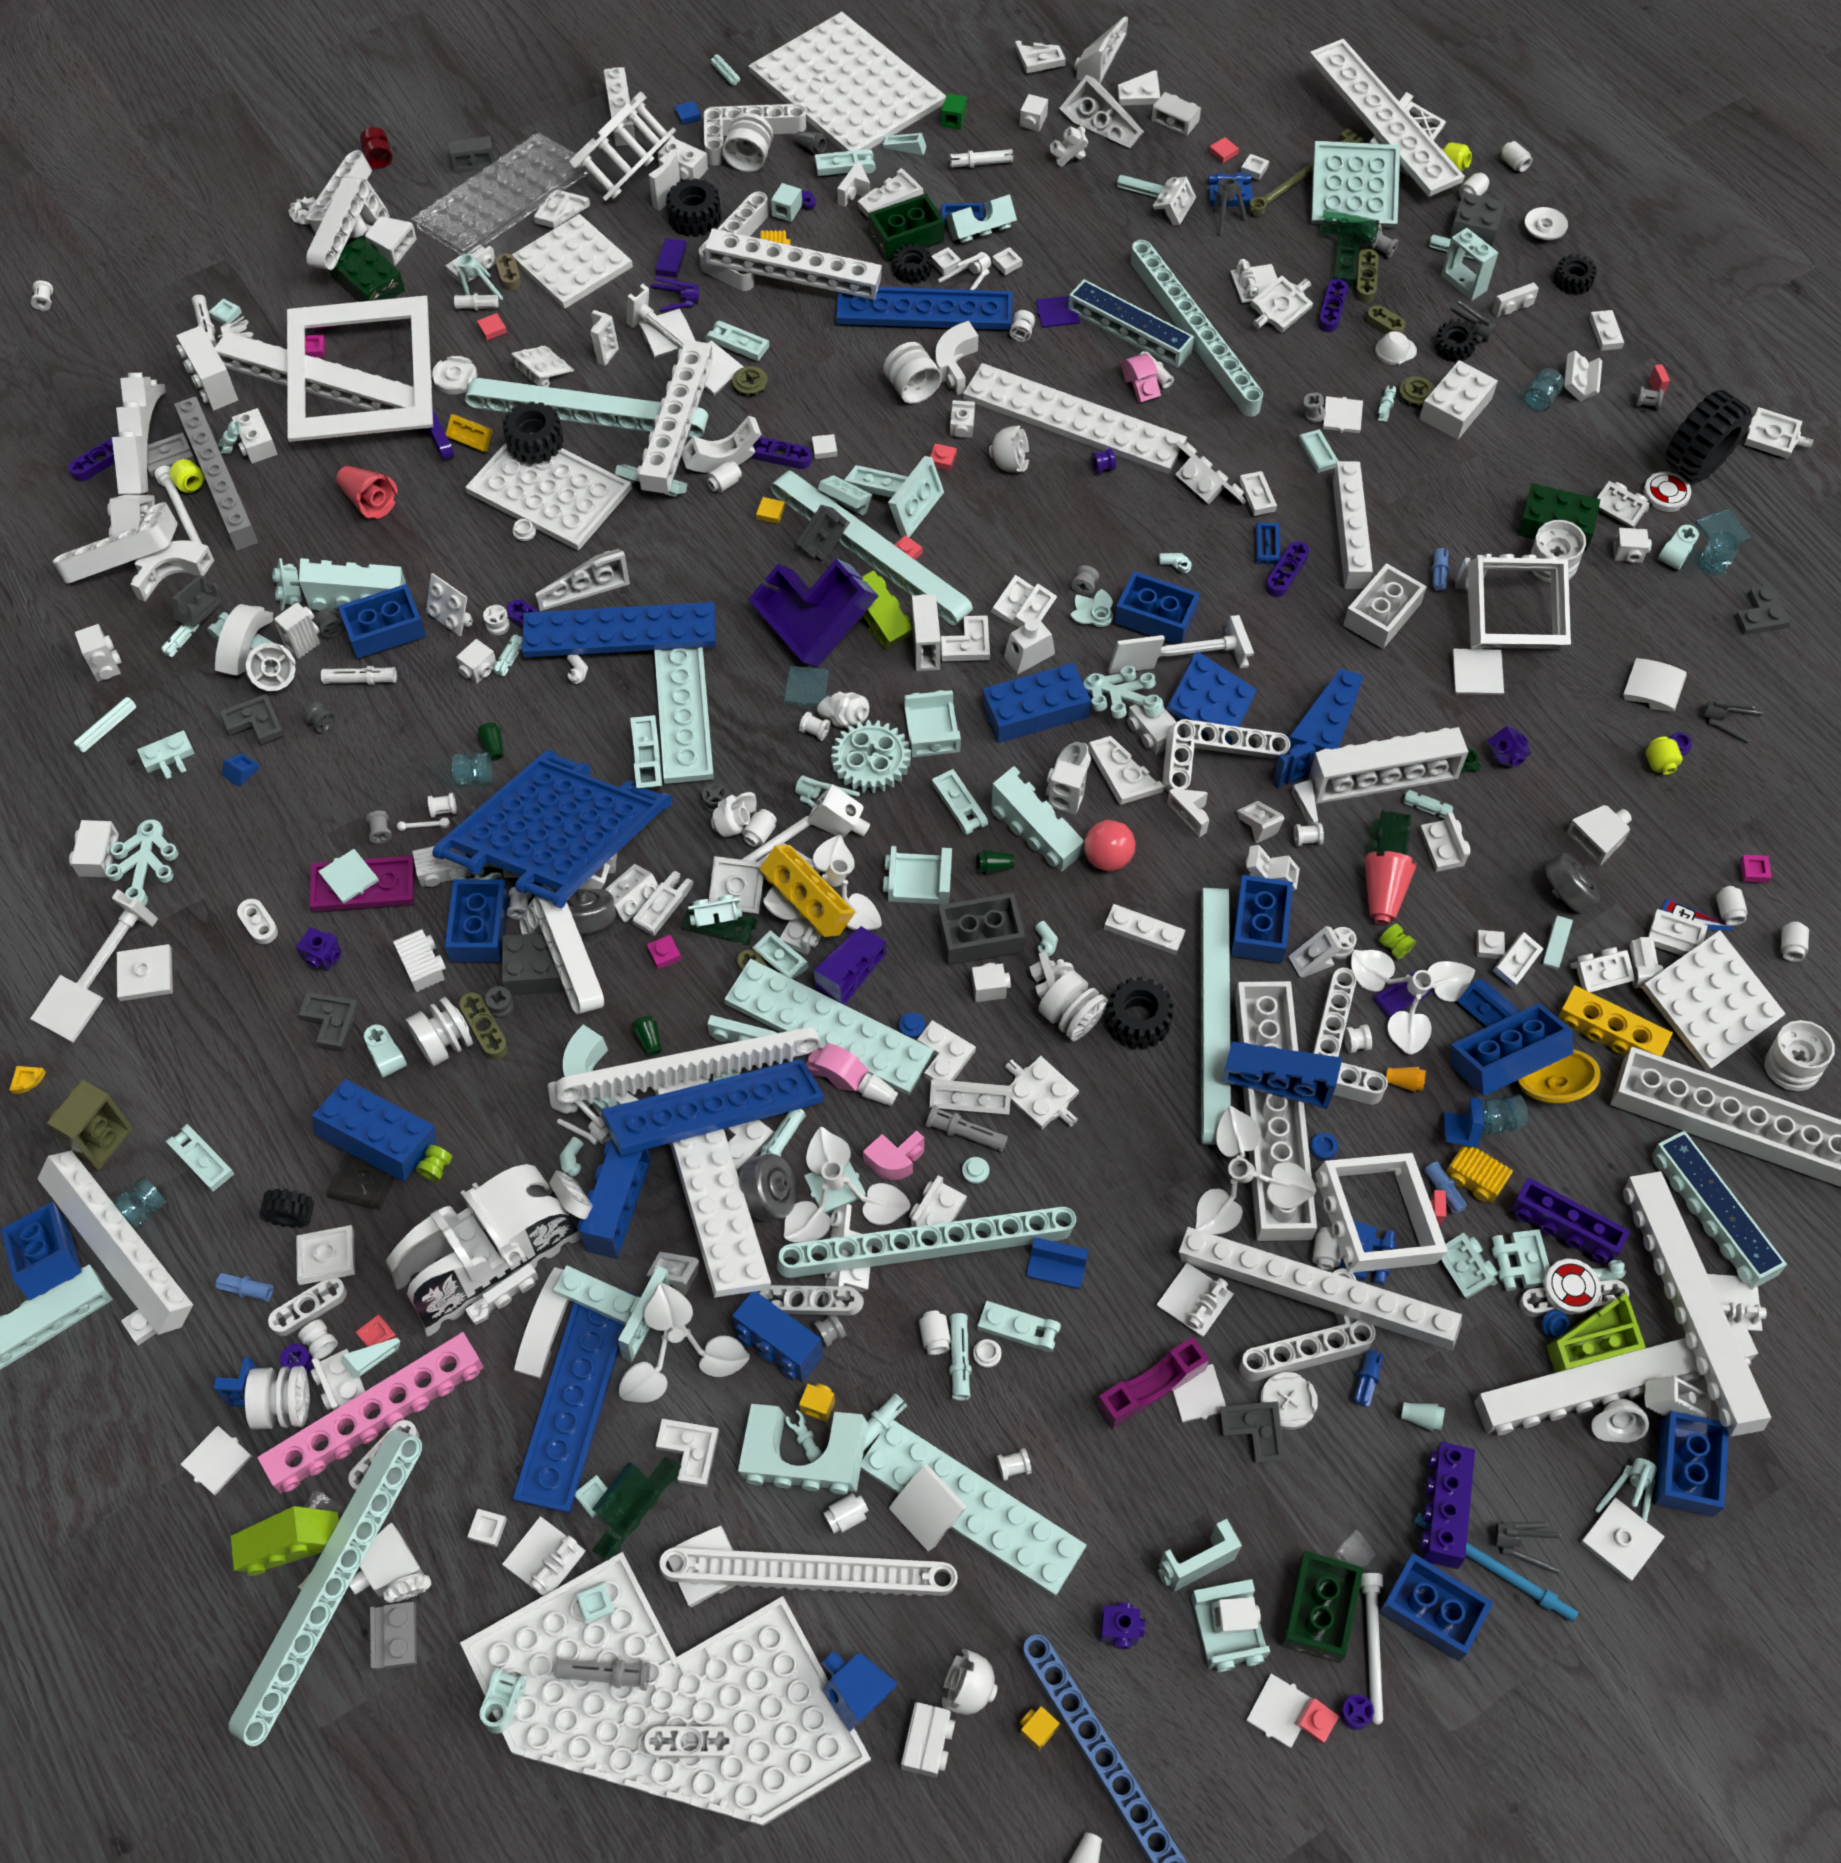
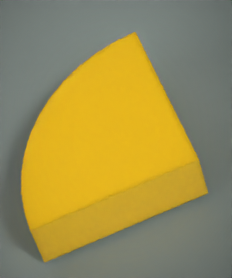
M16 1066L9 1090L12 1094H20L33 1089L43 1079L46 1073L45 1070L36 1067Z

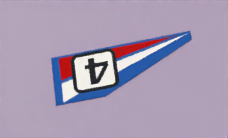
M1666 898L1662 908L1663 911L1708 925L1707 930H1733L1734 927Z

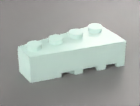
M300 558L299 582L310 610L337 609L339 605L406 584L402 568L397 566L369 564L368 568H364L347 562L346 566L331 565L332 561L321 560V564L309 563V559Z
M1013 766L993 783L992 813L998 820H1003L1008 824L1015 835H1020L1025 839L1032 850L1041 853L1049 865L1058 868L1062 872L1083 855L1084 840L1063 818H1056L1053 807L1047 800L1041 802L1037 798L1033 785L1030 782L1024 784L1018 777L1020 771Z

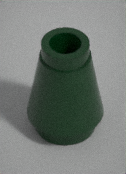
M496 723L481 725L478 728L477 737L491 761L502 759L504 754L501 729L497 727Z
M990 850L977 852V871L983 872L986 875L1013 869L1014 855Z
M644 1016L635 1020L632 1023V1032L647 1053V1056L652 1057L660 1054L662 1048L657 1021L653 1020L652 1016Z

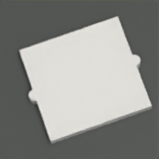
M1326 396V415L1323 421V429L1336 430L1340 433H1343V431L1360 433L1363 401L1347 399L1346 397Z
M1213 1364L1208 1365L1206 1371L1173 1391L1182 1423L1200 1418L1207 1420L1208 1416L1221 1414L1220 1407L1226 1406Z
M217 1426L181 1465L195 1477L194 1481L199 1484L201 1482L209 1491L216 1495L252 1455L238 1444L239 1440L236 1437L231 1438Z
M1270 1674L1246 1722L1264 1732L1266 1738L1272 1737L1291 1749L1301 1730L1295 1724L1311 1697L1296 1689L1295 1684L1289 1685L1275 1675Z

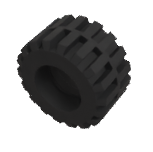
M695 178L693 180L685 179L684 182H677L676 186L673 185L670 191L667 192L668 220L671 227L677 229L678 233H685L687 236L705 235L707 231H711L712 228L715 229L714 226L719 225V220H721L720 198L717 188H714L712 183Z
M534 401L529 402V404L521 403L519 407H513L511 409L512 412H508L505 415L506 419H503V432L507 449L511 452L512 457H518V461H527V464H532L533 462L539 464L543 460H551V456H556L558 450L562 449L564 438L560 418L556 410H552L551 406H544L542 402L535 404Z
M1137 977V981H1133L1132 978L1126 979V984L1120 982L1117 985V989L1112 990L1106 1012L1107 1029L1109 1032H1112V1037L1115 1040H1121V1045L1126 1046V1044H1130L1131 1049L1141 1046L1143 1050L1147 1049L1149 1044L1154 1047L1158 1045L1159 1040L1163 1041L1166 1038V1033L1169 1032L1172 1022L1174 1003L1173 999H1170L1169 991H1163L1164 986L1158 983L1155 985L1153 979L1149 978L1148 981H1143V977ZM1135 1006L1144 1007L1153 1014V1017L1147 1020H1137L1129 1016L1126 1010Z

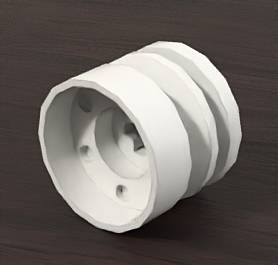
M738 114L732 120L722 148L725 160L733 168L744 172H754L762 168L773 139L772 127L763 117L757 114Z
M907 342L898 346L888 355L883 365V372L902 399L910 404L919 403L929 398L939 388L942 381L941 371L933 360L930 359L921 344L917 342Z
M1553 520L1539 528L1530 555H1536V558L1544 559L1545 556L1554 555L1558 559H1568V577L1570 580L1578 569L1586 546V538L1581 528L1574 523L1565 520ZM1532 571L1540 580L1551 583L1550 571Z
M1074 970L1064 974L1052 985L1043 997L1038 1010L1051 1023L1054 1024L1060 1021L1058 1029L1063 1033L1067 1032L1066 1036L1072 1041H1076L1088 1033L1102 1017L1108 1006V999L1102 994L1099 995L1095 988L1087 990L1088 982Z
M446 997L439 1000L443 1012H440L434 1003L430 1005L433 1018L428 1019L423 1012L419 1011L405 1019L413 1038L432 1067L449 1059L446 1046L450 1045L457 1053L461 1052L458 1039L467 1048L473 1045L466 1021L459 1010Z
M1803 1020L1793 1021L1783 1026L1765 1056L1764 1067L1768 1076L1777 1085L1793 1091L1808 1090L1816 1085L1833 1058L1835 1044L1831 1036L1821 1026Z
M288 1366L282 1367L278 1378L272 1367L251 1369L247 1376L245 1387V1412L249 1428L252 1430L272 1429L275 1427L277 1418L282 1428H288L291 1424L295 1428L305 1425L310 1403V1389L305 1368L303 1366H294L291 1370Z

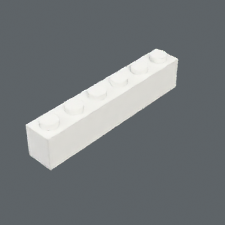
M1337 461L1333 476V488L1344 589H1365L1370 583L1373 569L1360 462Z

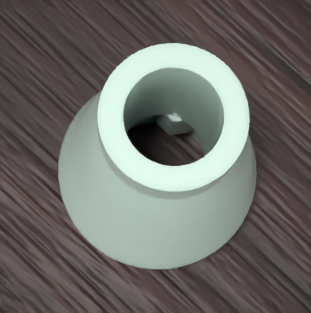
M1404 1402L1401 1419L1410 1421L1434 1432V1429L1441 1431L1445 1408L1439 1407L1437 1403Z

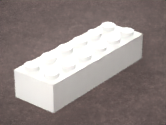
M1459 727L1452 729L1443 728L1429 733L1419 732L1406 737L1396 736L1383 741L1373 740L1366 744L1346 745L1343 748L1332 750L1323 749L1315 752L1308 780L1312 779L1316 804L1458 779L1468 749Z

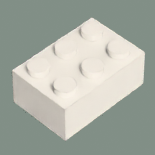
M202 325L176 335L179 341V345L176 348L181 358L186 359L182 363L187 373L193 374L191 379L196 389L201 388L199 393L204 403L209 402L214 411L238 401L228 371Z
M1459 360L1426 398L1419 419L1458 440L1492 400L1498 380Z
M1386 563L1348 607L1343 626L1384 649L1421 605L1427 586Z

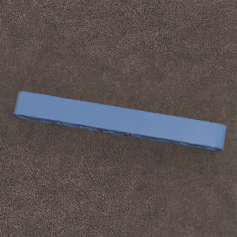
M1042 1635L1030 1636L1023 1647L1024 1662L1147 1862L1187 1863L1050 1642ZM1033 1645H1039L1044 1649L1045 1655L1041 1658H1034L1029 1654L1028 1649ZM1055 1671L1060 1675L1061 1682L1057 1685H1051L1046 1681L1045 1674ZM1066 1698H1072L1077 1702L1078 1709L1074 1712H1068L1064 1710L1061 1702ZM1082 1725H1089L1093 1728L1095 1736L1092 1739H1084L1079 1735L1078 1728ZM1100 1752L1107 1753L1111 1757L1112 1764L1108 1767L1099 1766L1095 1755ZM1116 1780L1125 1781L1128 1784L1129 1792L1125 1795L1117 1794L1113 1789V1782ZM1141 1808L1146 1814V1821L1141 1824L1134 1822L1131 1819L1130 1810ZM1151 1836L1160 1837L1164 1843L1163 1851H1152L1148 1846V1838Z

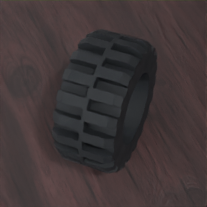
M1725 390L1712 392L1711 395L1706 396L1688 414L1685 421L1681 423L1679 429L1673 435L1672 441L1669 443L1668 450L1665 453L1667 463L1691 481L1698 482L1708 478L1711 473H1714L1726 461L1746 434L1753 418L1751 408Z

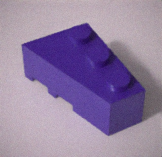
M860 926L814 969L816 991L845 1005L886 955V941Z

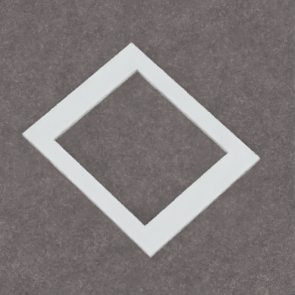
M427 295L287 309L289 442L433 427ZM411 318L415 407L306 418L305 328Z

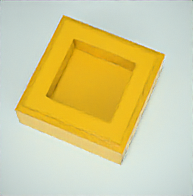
M763 497L756 513V519L779 524L785 509V502Z

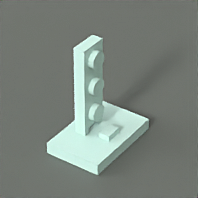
M928 456L923 457L909 477L856 465L844 480L866 492L892 497L888 503L901 537L905 535L910 537L944 493L933 458Z
M566 1266L553 1291L563 1298L625 1325L618 1339L620 1352L623 1359L633 1362L651 1328L644 1319L646 1304L654 1294L659 1282L670 1286L668 1270L657 1266L640 1298Z

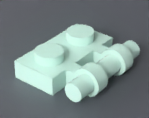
M1540 1229L1513 1232L1510 1236L1512 1242L1510 1244H1505L1502 1235L1492 1237L1494 1245L1492 1252L1494 1258L1498 1260L1500 1267L1498 1272L1500 1281L1504 1282L1506 1291L1517 1289L1514 1280L1517 1278L1522 1279L1524 1288L1543 1286V1279L1550 1266ZM1509 1255H1515L1518 1267H1511Z

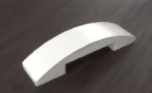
M554 1267L542 1288L520 1345L514 1367L515 1372L542 1379L551 1356L550 1348L567 1304L570 1301L555 1294L553 1291L564 1271L563 1269Z

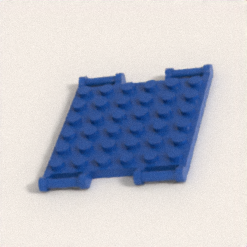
M547 749L434 846L432 855L437 859H446L464 866L469 872L474 874L480 873L486 862L521 875L515 885L516 891L523 894L528 892L552 902V905L557 908H563L567 903V899L663 809H669L673 798L666 793L659 794L646 788L637 789L636 782L627 780L620 787L595 779L589 776L591 771L589 764L571 761ZM451 848H454V849H456V850H459V851H461V852H464V853H466V854H469V855H471V856H473V857H472V858H469V857H467V856H464V855H462V854H459V853H457V852H454V851H452V850H450V849H451ZM536 881L558 891L553 892L551 890L533 884V882Z

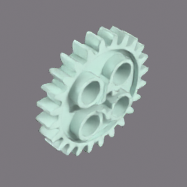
M867 720L866 726H862L860 722H857V728L854 729L849 725L848 733L841 731V738H835V746H832L831 755L833 771H837L838 779L844 778V785L852 782L853 790L857 789L858 786H862L863 793H865L867 787L871 788L873 793H875L876 787H880L882 791H885L886 784L893 788L894 780L901 782L902 774L907 775V767H910L911 750L909 749V742L905 741V735H898L897 727L890 731L889 723L885 724L884 727H880L879 720L875 726L871 725L870 720Z

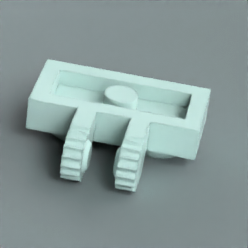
M184 730L137 749L147 772L150 773L161 768L166 779L172 777V773L167 765L176 762L178 770L181 773L186 772L187 770L182 759L195 754Z

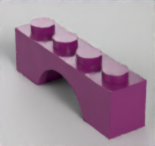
M1191 1337L1169 1351L1159 1363L1147 1372L1130 1381H1121L1099 1395L1097 1408L1110 1427L1115 1429L1206 1371L1210 1359L1195 1338Z

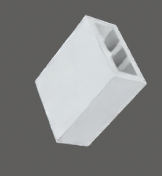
M936 594L912 596V632L916 671L940 670L941 640Z

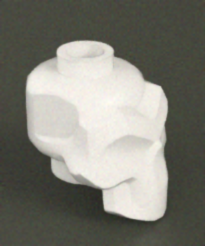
M837 692L831 697L827 696L818 705L817 711L821 717L832 721L834 726L848 728L849 725L856 726L857 722L863 723L869 714V703L864 696L859 694Z
M746 792L739 796L730 795L718 802V807L714 810L713 818L711 819L714 831L718 832L722 837L740 834L745 825H748L750 821V813L756 811L755 794Z

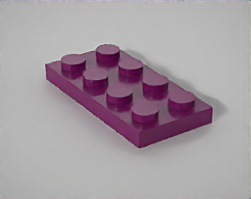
M400 856L363 859L379 881L364 890L363 894L356 895L344 904L318 872L332 862L311 863L309 903L311 912L414 904V857Z

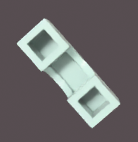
M1006 195L984 202L986 216L983 221H979L974 217L971 207L945 215L952 241L960 239V243L972 240V235L979 233L980 237L992 233L991 228L998 227L999 230L1011 227L1010 222L1017 220L1011 196Z

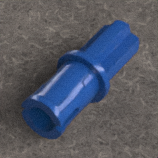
M1366 1351L1362 1370L1357 1374L1359 1382L1354 1395V1401L1359 1406L1368 1407L1370 1405L1375 1385L1380 1382L1378 1375L1384 1355L1382 1353L1379 1354V1351Z

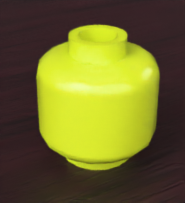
M1451 142L1444 149H1441L1461 172L1469 167L1472 152L1469 151L1467 145Z
M188 459L176 461L169 470L170 480L184 493L196 492L204 483L202 470Z
M1659 737L1652 740L1645 752L1651 769L1654 772L1663 773V775L1676 772L1677 767L1683 760L1677 742L1673 739H1668V737Z

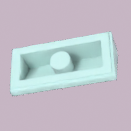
M771 930L752 947L755 952L776 970L791 979L809 968L807 961Z

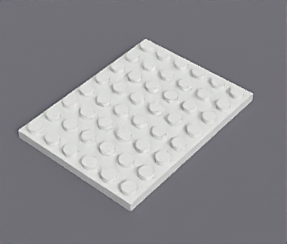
M843 12L748 65L749 73L786 104H800L804 106L806 121L843 152L872 149L883 142L886 136L895 135L943 106L946 98L945 94ZM817 73L826 76L823 83L812 78Z

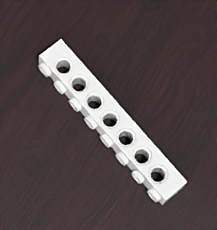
M712 228L705 247L706 263L873 300L876 298L881 281L882 265Z
M685 340L683 349H679L678 363L673 366L672 381L667 383L666 398L661 400L660 415H656L655 429L649 435V447L644 449L642 466L639 465L637 469V479L640 480L641 490L669 493L713 363L711 343Z

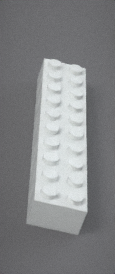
M1291 981L1238 982L1235 993V1007L1239 1042L1298 1051ZM1243 1087L1245 1114L1252 1117L1261 1129L1259 1145L1253 1151H1249L1250 1163L1254 1166L1255 1171L1272 1178V1170L1276 1164L1290 1162L1303 1168L1312 1178L1304 1103ZM1254 1177L1251 1181L1257 1241L1312 1240L1317 1229L1314 1196L1298 1207L1292 1209L1279 1208L1268 1197L1267 1189L1270 1183Z
M1634 1047L1630 1048L1623 1059L1610 1105L1676 1129L1685 1130L1690 1134L1841 1187L1840 1119Z

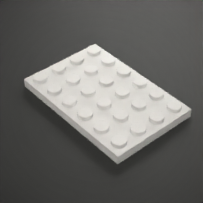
M505 443L469 482L465 489L467 494L518 520H529L537 530L579 551L632 490V485L623 478L563 448L558 450L556 456H551L549 461L543 460L539 464L537 462L527 464V461L520 462L518 457H512Z

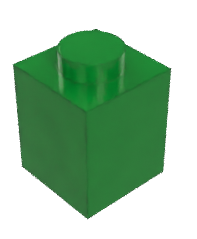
M947 93L941 110V127L961 130L967 114V97Z

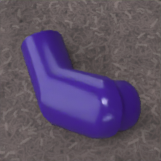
M801 190L802 205L807 209L814 208L816 206V199L810 191Z

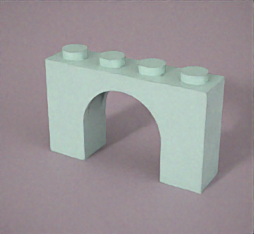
M751 1404L738 1472L747 1483L760 1486L763 1485V1482L774 1483L775 1486L780 1488H791V1485H798L808 1491H819V1488H826L836 1494H847L848 1491L857 1492L868 1422L862 1414L834 1412L829 1444L823 1455L808 1465L795 1466L784 1462L780 1455V1442L785 1414L779 1406Z

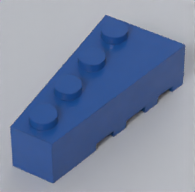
M1339 669L1290 735V749L1287 753L1298 744L1303 745L1310 741L1316 748L1315 752L1340 747L1364 675Z
M1232 1042L1222 1081L1328 1109L1336 1088L1343 1058L1253 1045L1245 1042Z

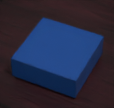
M694 101L675 106V112L682 125L701 120V113Z

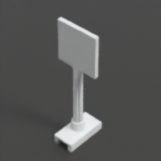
M644 284L640 285V292L636 298L632 294L628 295L626 324L634 328L638 325L639 321H649L683 349L686 339L654 314V311L648 306L649 288ZM711 340L709 343L712 344L713 363L704 388L713 395H716L732 381L734 373L743 368V366Z
M1465 558L1455 579V589H1466L1468 591L1469 603L1468 562L1470 558ZM1483 570V579L1488 570ZM1483 648L1452 650L1455 694H1504L1501 650Z
M1239 615L1230 616L1225 628L1226 636L1221 639L1167 645L1162 647L1165 640L1163 635L1117 641L1108 672L1109 674L1121 673V669L1126 666H1133L1135 671L1154 669L1158 657L1174 656L1195 653L1196 651L1205 652L1221 649L1223 651H1233L1239 669L1248 668L1249 663L1246 657L1253 656L1254 651Z
M118 889L112 899L124 911L118 919V924L80 980L75 983L60 975L30 1018L32 1021L73 1043L104 999L88 990V988L129 927L132 928L137 920L153 927L158 920L139 900L134 898L131 901Z

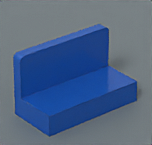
M1484 979L1473 981L1457 1000L1487 1027L1521 1011Z
M1470 1097L1466 1115L1444 1112L1443 1123L1446 1142L1478 1148L1484 1127L1481 1099Z
M1034 1237L1027 1278L1080 1289L1089 1250Z
M250 1357L243 1358L239 1379L220 1377L215 1379L213 1389L228 1406L245 1407L247 1376L251 1369L258 1368Z

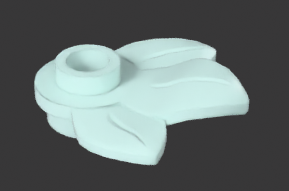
M1103 589L1096 593L1094 599L1076 595V611L1072 612L1070 616L1081 624H1093L1097 627L1108 626L1113 620V613L1110 610L1113 604L1112 598Z

